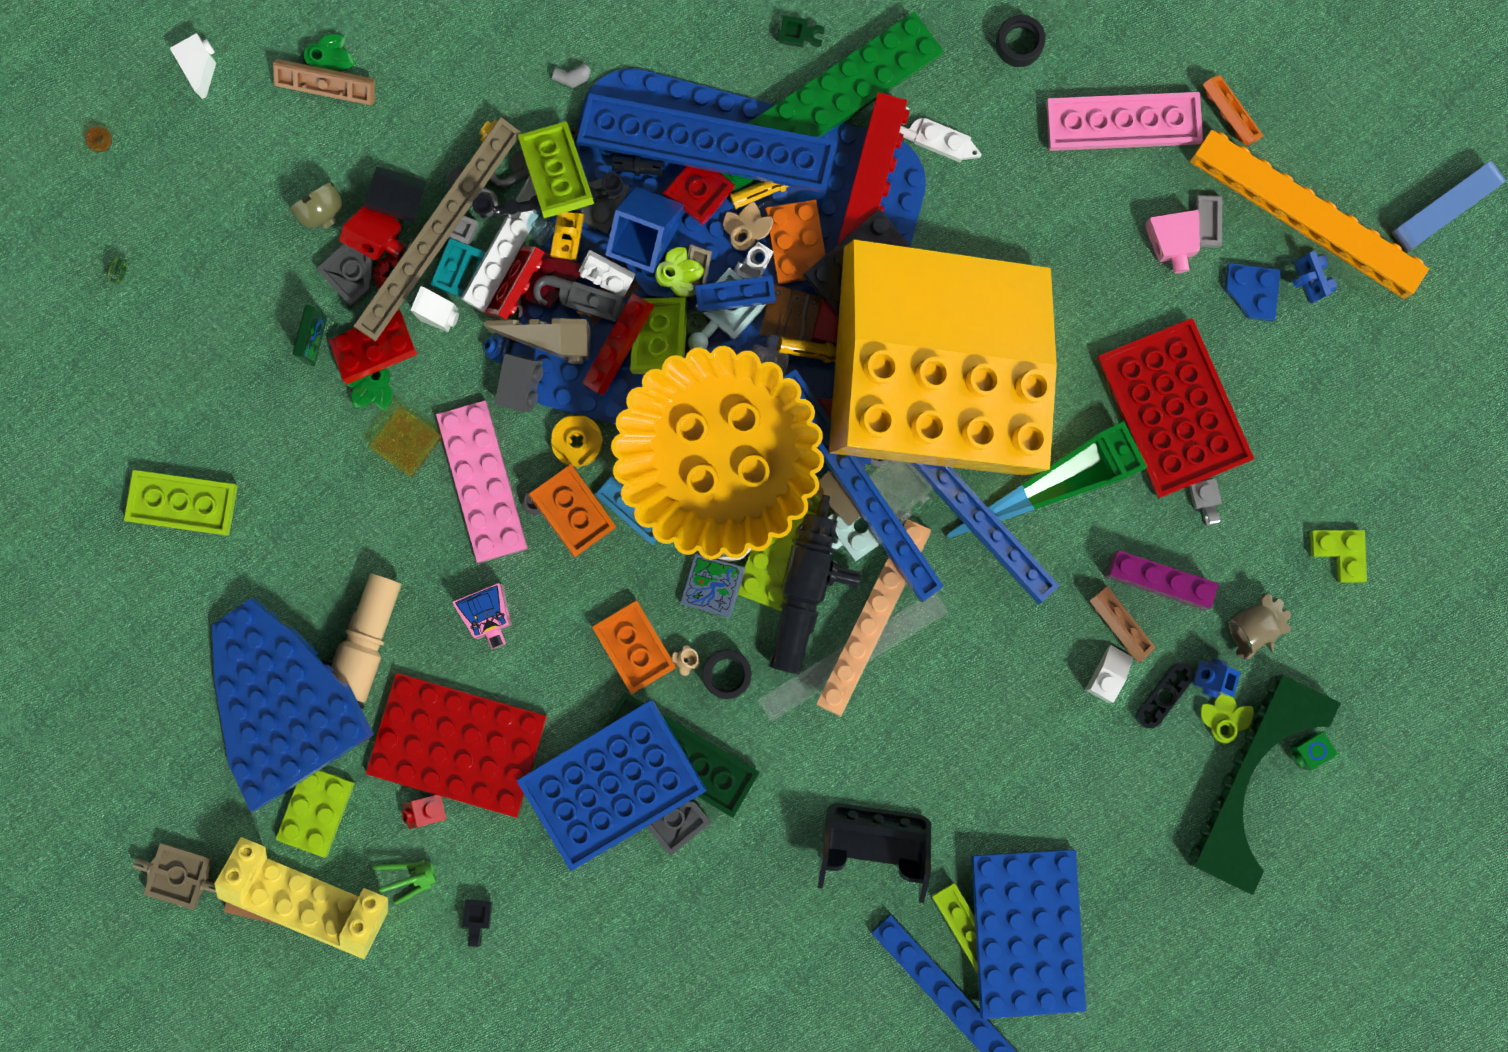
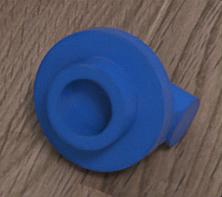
M498 334L487 338L484 344L486 357L502 364L504 354H508L512 340Z

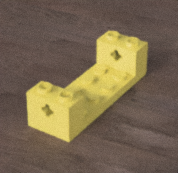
M240 837L214 883L218 899L364 960L388 913L387 897L363 888L360 896H356L267 859L264 846Z

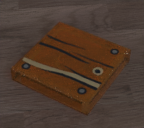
M774 285L776 303L767 304L760 335L777 340L780 336L811 342L822 298Z

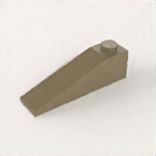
M554 318L552 319V324L540 321L539 319H530V321H527V325H521L522 322L518 320L485 321V327L488 331L568 360V363L583 364V360L590 361L591 328L587 319Z

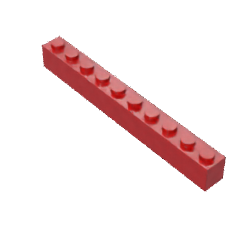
M880 92L876 96L837 245L879 209L882 212L884 211V206H880L882 196L887 197L891 182H887L889 172H894L897 158L893 157L895 148L900 149L904 134L899 132L901 124L906 125L910 110L906 109L908 100ZM823 300L811 342L820 344L829 342L837 346L839 319Z

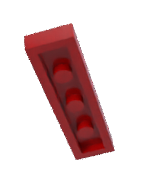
M632 293L584 378L583 385L602 396L605 395L652 312L653 304Z

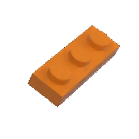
M1221 75L1210 78L1203 84L1207 97L1217 104L1221 110L1222 118L1232 125L1235 135L1240 142L1249 146L1264 137Z

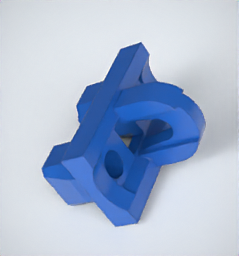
M1313 251L1294 261L1300 276L1298 279L1292 280L1294 288L1304 286L1310 304L1331 295L1332 291L1337 289L1338 286L1335 279L1332 277L1326 278L1323 269L1328 267V261L1324 254L1317 255L1316 251Z

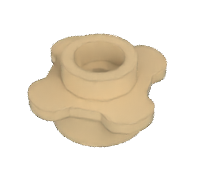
M683 646L680 652H675L671 656L672 661L676 663L680 674L683 676L688 675L691 669H697L700 665L697 652L689 646Z

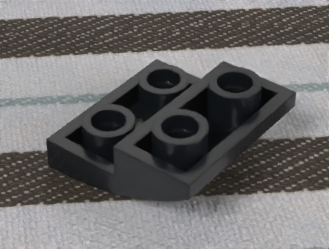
M377 166L364 208L415 223L427 181Z

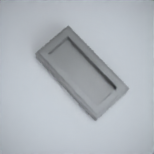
M1197 195L1195 197V210H1199L1200 247L1220 248L1222 246V196Z

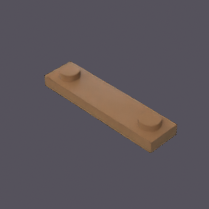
M279 59L273 62L274 86L367 105H373L375 102L374 78Z

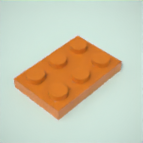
M811 200L767 207L766 215L773 218V226L769 233L772 250L774 251L773 258L778 284L806 280L802 274L826 255L817 201Z
M572 464L528 494L573 558L616 528L614 522Z
M637 600L592 626L631 695L677 668Z

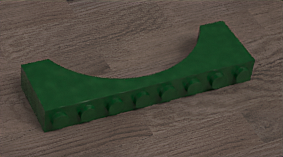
M1276 675L1275 678L1269 680L1265 689L1268 692L1264 702L1261 701L1255 710V716L1257 717L1253 726L1249 725L1244 734L1246 741L1242 749H1238L1234 755L1233 763L1235 765L1231 773L1228 772L1223 779L1222 787L1224 789L1220 797L1217 796L1211 805L1212 815L1209 821L1206 820L1200 829V834L1202 835L1198 845L1194 844L1189 853V859H1191L1189 865L1251 895L1254 894L1264 870L1252 854L1244 829L1243 806L1250 778L1261 759L1283 739L1306 729L1330 727L1341 704L1284 675Z

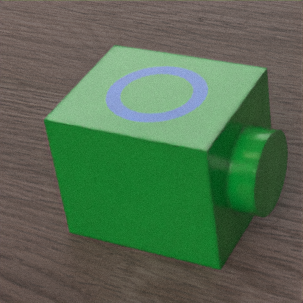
M1315 731L1290 747L1293 752L1291 757L1294 763L1299 768H1303V770L1312 771L1338 755L1324 731Z

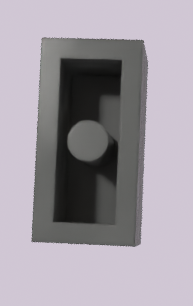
M504 354L494 405L521 412L533 411L538 401V384L543 377V361L518 354Z

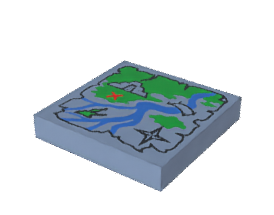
M695 554L680 604L731 618L746 568L716 559L709 560Z

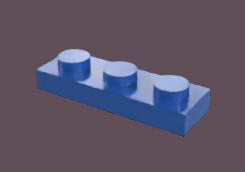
M772 275L695 286L699 313L776 303Z

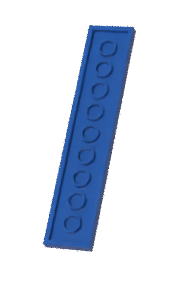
M590 93L577 138L578 145L633 156L637 155L643 158L826 193L838 145L837 141Z

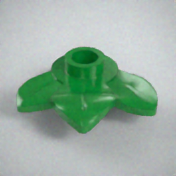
M340 34L325 35L319 43L310 44L304 50V61L309 66L340 72L348 70L355 65V60L351 54L342 49L345 37ZM319 52L322 57L314 59L312 53Z
M387 368L378 371L381 373V377L378 380H373V374L347 384V386L354 388L351 399L355 409L365 407L372 402L383 411L389 407L393 398V390L388 384L390 372Z

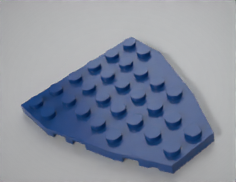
M257 599L247 600L212 625L214 680L228 765L250 812L259 810L374 735L351 687L346 682H341L333 674L334 669L330 665L323 664L317 657L318 653L294 628L285 626L278 620L279 617L275 613L266 610L265 606Z

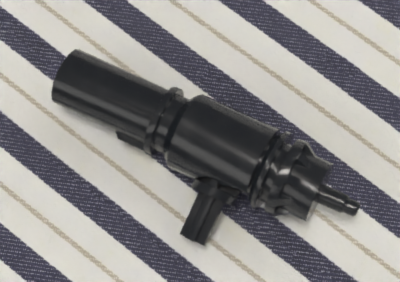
M822 495L816 515L808 513L804 515L803 522L795 530V534L799 535V539H792L795 545L791 546L781 588L785 599L784 603L779 605L782 611L768 665L777 670L795 674L801 673L809 636L814 632L819 613L816 611V607L824 601L827 586H832L834 582L857 587L858 582L860 583L861 572L838 567V562L831 560L832 555L830 553H835L837 550L832 548V543H838V536L835 531L838 521L826 518L830 505V496Z

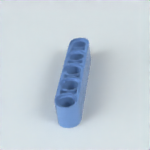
M1491 160L1395 229L1391 234L1407 253L1507 180Z

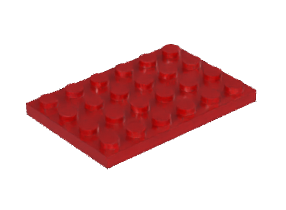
M1193 318L1097 357L1121 416L1148 467L1145 471L1157 499L1255 459Z
M396 673L366 775L517 818L525 795L517 780L532 771L548 716Z

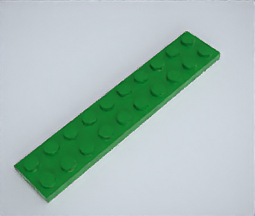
M914 11L748 124L821 138L873 103L878 92L888 93L943 55L944 51ZM720 173L735 184L733 193L745 189L757 181L755 179Z

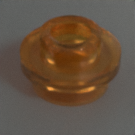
M93 127L86 133V144L94 152H104L111 146L112 136L103 127ZM103 137L102 142L97 144V139Z

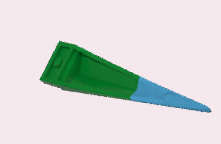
M1123 421L1100 432L1051 465L1050 470L1042 471L988 508L1002 521L1120 482L1148 467ZM963 523L962 525L948 533L947 538H951L969 532L971 530L965 525V523Z

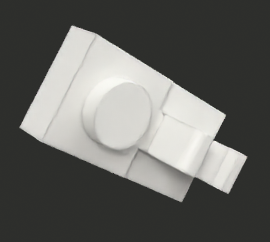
M589 250L578 271L582 278H587L593 281L594 284L600 285L602 288L623 298L636 275Z

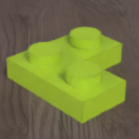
M1365 530L1310 531L1311 557H1337L1338 583L1367 582Z

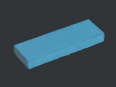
M611 475L594 495L653 546L657 540L652 533V527H642L637 523L634 516L635 508L626 505L621 498L623 485Z

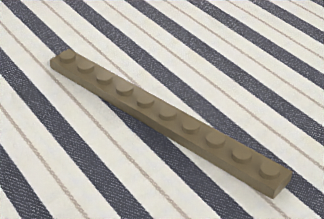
M502 117L498 120L353 327L373 341L378 339L470 208L473 200L479 195L517 141L518 135L522 133Z

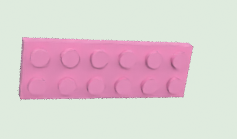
M1200 92L1048 98L1046 101L1049 151L1199 145L1203 142Z
M487 401L436 414L477 563L528 549Z

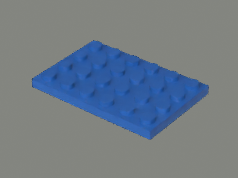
M653 699L517 780L570 871H573L707 790Z
M1076 850L971 855L980 1018L992 1019L1086 1012Z

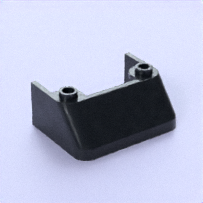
M841 803L830 805L827 808L817 888L823 889L826 870H841L845 867L847 858L898 865V873L901 878L908 882L919 883V903H924L931 874L930 820L918 814Z

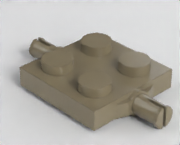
M163 842L160 843L157 854L151 862L136 858L134 861L136 864H133V869L147 872V884L143 895L195 910L205 890L216 893L215 882L208 880L212 857Z

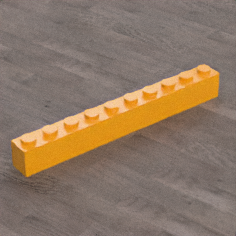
M1211 130L1190 160V163L1403 299L1414 294L1430 269L1418 257L1409 256L1403 252L1402 248L1396 243L1387 242L1381 238L1376 230L1365 228L1359 224L1354 216L1337 210V207L1332 202L1323 201L1315 196L1314 191L1310 188L1301 187L1293 182V178L1288 174L1279 173L1266 160L1257 159L1250 154L1246 147L1235 145L1222 132Z

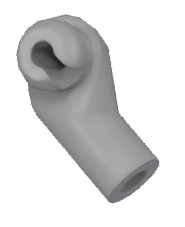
M585 64L579 65L570 72L556 68L553 72L552 80L575 88L588 80L590 68Z

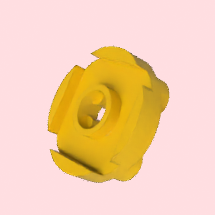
M586 416L565 417L556 424L552 431V450L555 456L568 466L572 464L573 467L580 468L589 465L601 453L604 443L598 425ZM573 435L576 437L582 435L584 437L581 447L571 446L573 443L571 437Z

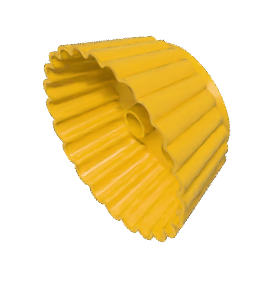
M718 346L711 354L702 347H696L687 353L686 358L678 355L670 356L664 361L662 370L651 369L646 372L642 379L643 387H636L627 395L626 404L628 409L620 412L616 418V427L620 434L615 436L611 444L612 452L618 458L613 467V474L619 483L624 484L621 489V498L626 505L635 508L634 516L637 523L642 527H652V533L658 542L663 544L674 542L676 549L682 554L690 555L699 551L701 556L709 560L719 558L723 552L728 557L740 558L747 553L748 548L762 551L769 547L772 537L781 538L788 535L792 528V520H798L807 513L808 502L806 498L812 497L817 493L819 480L815 473L819 472L824 464V456L817 449L823 439V433L821 428L812 422L815 416L814 406L808 400L800 399L801 387L798 382L791 378L783 379V372L776 363L765 362L761 364L760 358L754 352L743 351L736 355L734 350L727 346Z

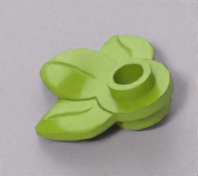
M676 247L670 250L665 256V261L657 266L655 278L661 286L670 287L676 295L691 297L695 294L692 283L702 277L704 268L694 260H687L686 248ZM666 270L671 273L672 277L666 274Z
M1220 694L1216 698L1214 706L1202 704L1201 707L1202 721L1211 728L1213 737L1221 743L1234 741L1238 736V732L1247 729L1253 719L1254 711L1252 706L1237 708L1234 697ZM1223 725L1228 727L1226 735L1220 732V728Z

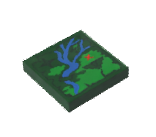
M306 305L304 308L293 355L304 364L315 367L327 317L316 307Z

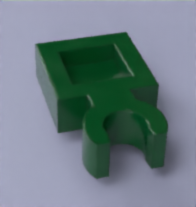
M783 15L779 43L803 48L804 41H809L812 46L821 47L822 40L814 38V34H824L825 27L815 25L810 28L807 27L808 20Z

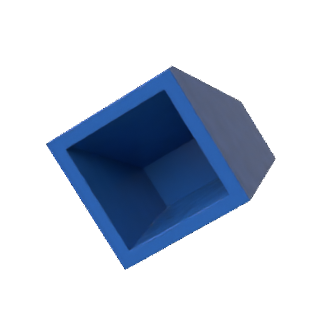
M636 187L615 210L606 256L654 273L679 226L684 204Z

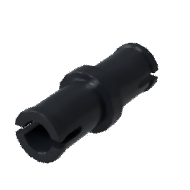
M613 155L612 161L623 163H612V171L629 172L634 173L635 176L647 174L663 177L664 175L663 169L654 168H665L664 161L644 159L637 155L636 157Z

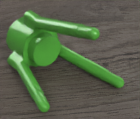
M425 860L410 863L373 865L371 869L394 870L415 868V870L411 871L410 878L379 888V892L382 893L411 883L414 886L420 885L396 899L394 903L398 905L423 890L432 888L431 884L437 882L431 862L425 864Z

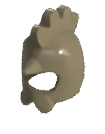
M1265 593L1260 598L1258 605L1244 609L1229 621L1230 633L1238 646L1236 651L1237 657L1244 658L1247 661L1263 645H1266L1273 652L1275 641L1279 636L1290 632L1291 627L1286 622L1290 619L1291 612L1286 609L1282 610L1284 605L1282 600L1279 598L1272 600V596Z

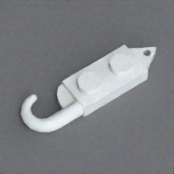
M920 118L909 129L903 126L900 128L899 133L904 134L903 138L961 163L962 160L981 158L982 154L972 143V137L929 119Z

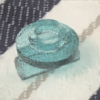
M541 216L531 224L532 229L530 233L535 237L539 245H544L554 233L556 223L550 217L544 218Z

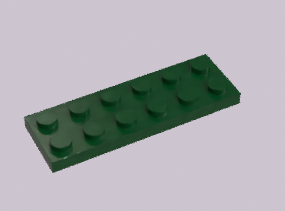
M624 692L603 728L645 703ZM663 715L707 789L706 792L697 797L734 818L760 772Z

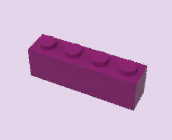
M1119 550L1112 553L1105 578L1202 610L1212 608L1219 583Z

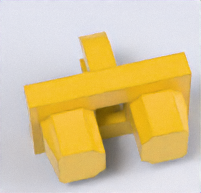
M565 212L557 215L551 257L577 261L584 214ZM563 234L570 235L572 240L562 239Z

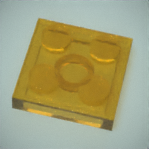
M399 406L369 448L413 478L442 439V436Z

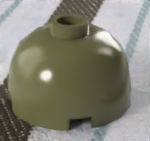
M329 182L308 194L307 197L299 200L288 209L303 226L312 229L322 226L326 230L337 223L335 217L341 212L342 201L334 184Z

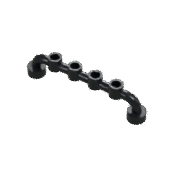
M610 172L602 178L603 188L594 189L589 186L594 204L589 206L595 205L597 199L618 195L623 189L621 176L615 172ZM479 195L473 200L472 204L476 215L481 218L507 215L510 219H517L521 216V212L533 211L536 215H542L537 195L533 196L529 201L517 202L516 200H508L504 205L495 206L489 196Z

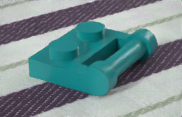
M450 238L430 285L433 288L461 298L465 290L459 287L471 258L478 259L471 276L472 279L486 252Z

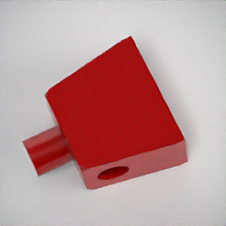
M364 206L343 225L339 238L340 242L373 260H378L386 251L398 259L406 249V246L397 240L401 230L400 223L392 216L366 209Z

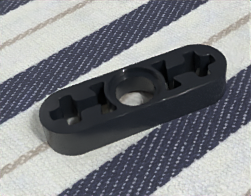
M1175 664L1171 666L1136 712V720L1141 727H1157L1185 692L1194 677L1193 671L1188 665ZM1184 669L1185 681L1179 680L1175 684V687L1179 688L1178 691L1173 686L1166 684L1167 680L1170 683L1175 681L1177 678L1176 670L1182 671ZM1163 688L1168 689L1172 695L1171 700L1166 704L1161 703L1158 699V692ZM1151 701L1158 707L1163 708L1162 712L1156 709L1153 713L1154 722H1144L1146 718L1143 715L1144 711L1150 712L1155 707L1150 704Z

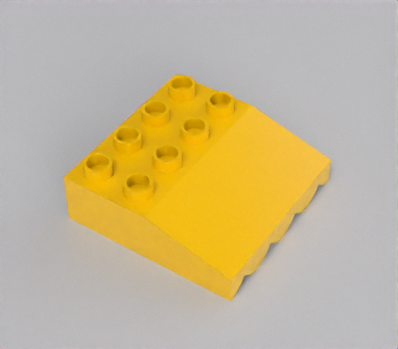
M853 240L844 246L829 453L1023 476L1050 470L1057 366L1051 268Z

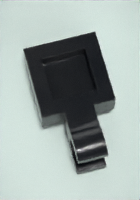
M465 899L462 926L470 927L468 946H481L482 928H490L493 901Z

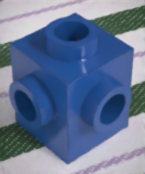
M1212 658L1211 662L1200 660L1199 667L1195 672L1194 686L1203 689L1202 694L1218 698L1219 694L1234 697L1241 672L1228 667L1227 662Z

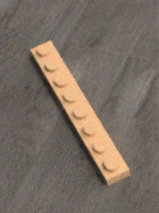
M907 519L904 528L920 552H922L931 529ZM888 557L817 702V706L840 717L907 583L890 557Z

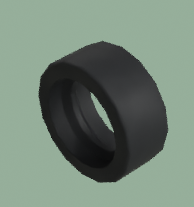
M1029 15L1010 17L1002 24L996 37V49L999 57L1013 67L1031 65L1039 58L1045 46L1046 34L1044 28L1037 19ZM1015 28H1024L1030 31L1035 37L1033 50L1027 54H1017L1011 51L1006 44L1008 32Z
M722 650L708 658L703 667L702 677L705 687L711 694L722 699H733L739 697L747 690L751 683L752 672L749 662L743 655L737 651ZM724 659L734 660L742 668V681L736 688L731 690L720 689L712 679V669L716 663Z

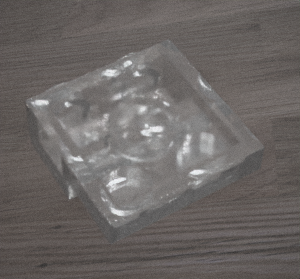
M886 460L869 476L901 523L913 514L910 509L918 503L922 506L932 497L929 492L934 486L913 463Z

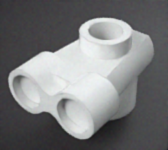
M757 242L749 250L742 263L738 262L733 271L744 279L763 277L762 275L774 251ZM758 253L764 254V261L761 263L755 260V256Z

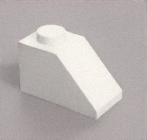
M196 33L172 46L170 49L192 88L203 99L207 96L216 62L212 57L215 51L207 39L203 41Z
M422 286L420 287L411 311L421 322L449 332L450 327H454L459 317L458 308L447 299Z
M1109 645L1085 690L1107 703H1114L1127 679L1133 657Z

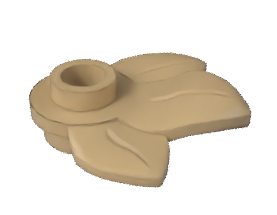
M751 202L739 215L727 212L723 225L725 231L731 235L730 241L733 247L737 250L745 251L750 249L756 240L762 239L769 234L773 226V218L768 216L762 217L757 205ZM743 236H747L746 240L740 242Z

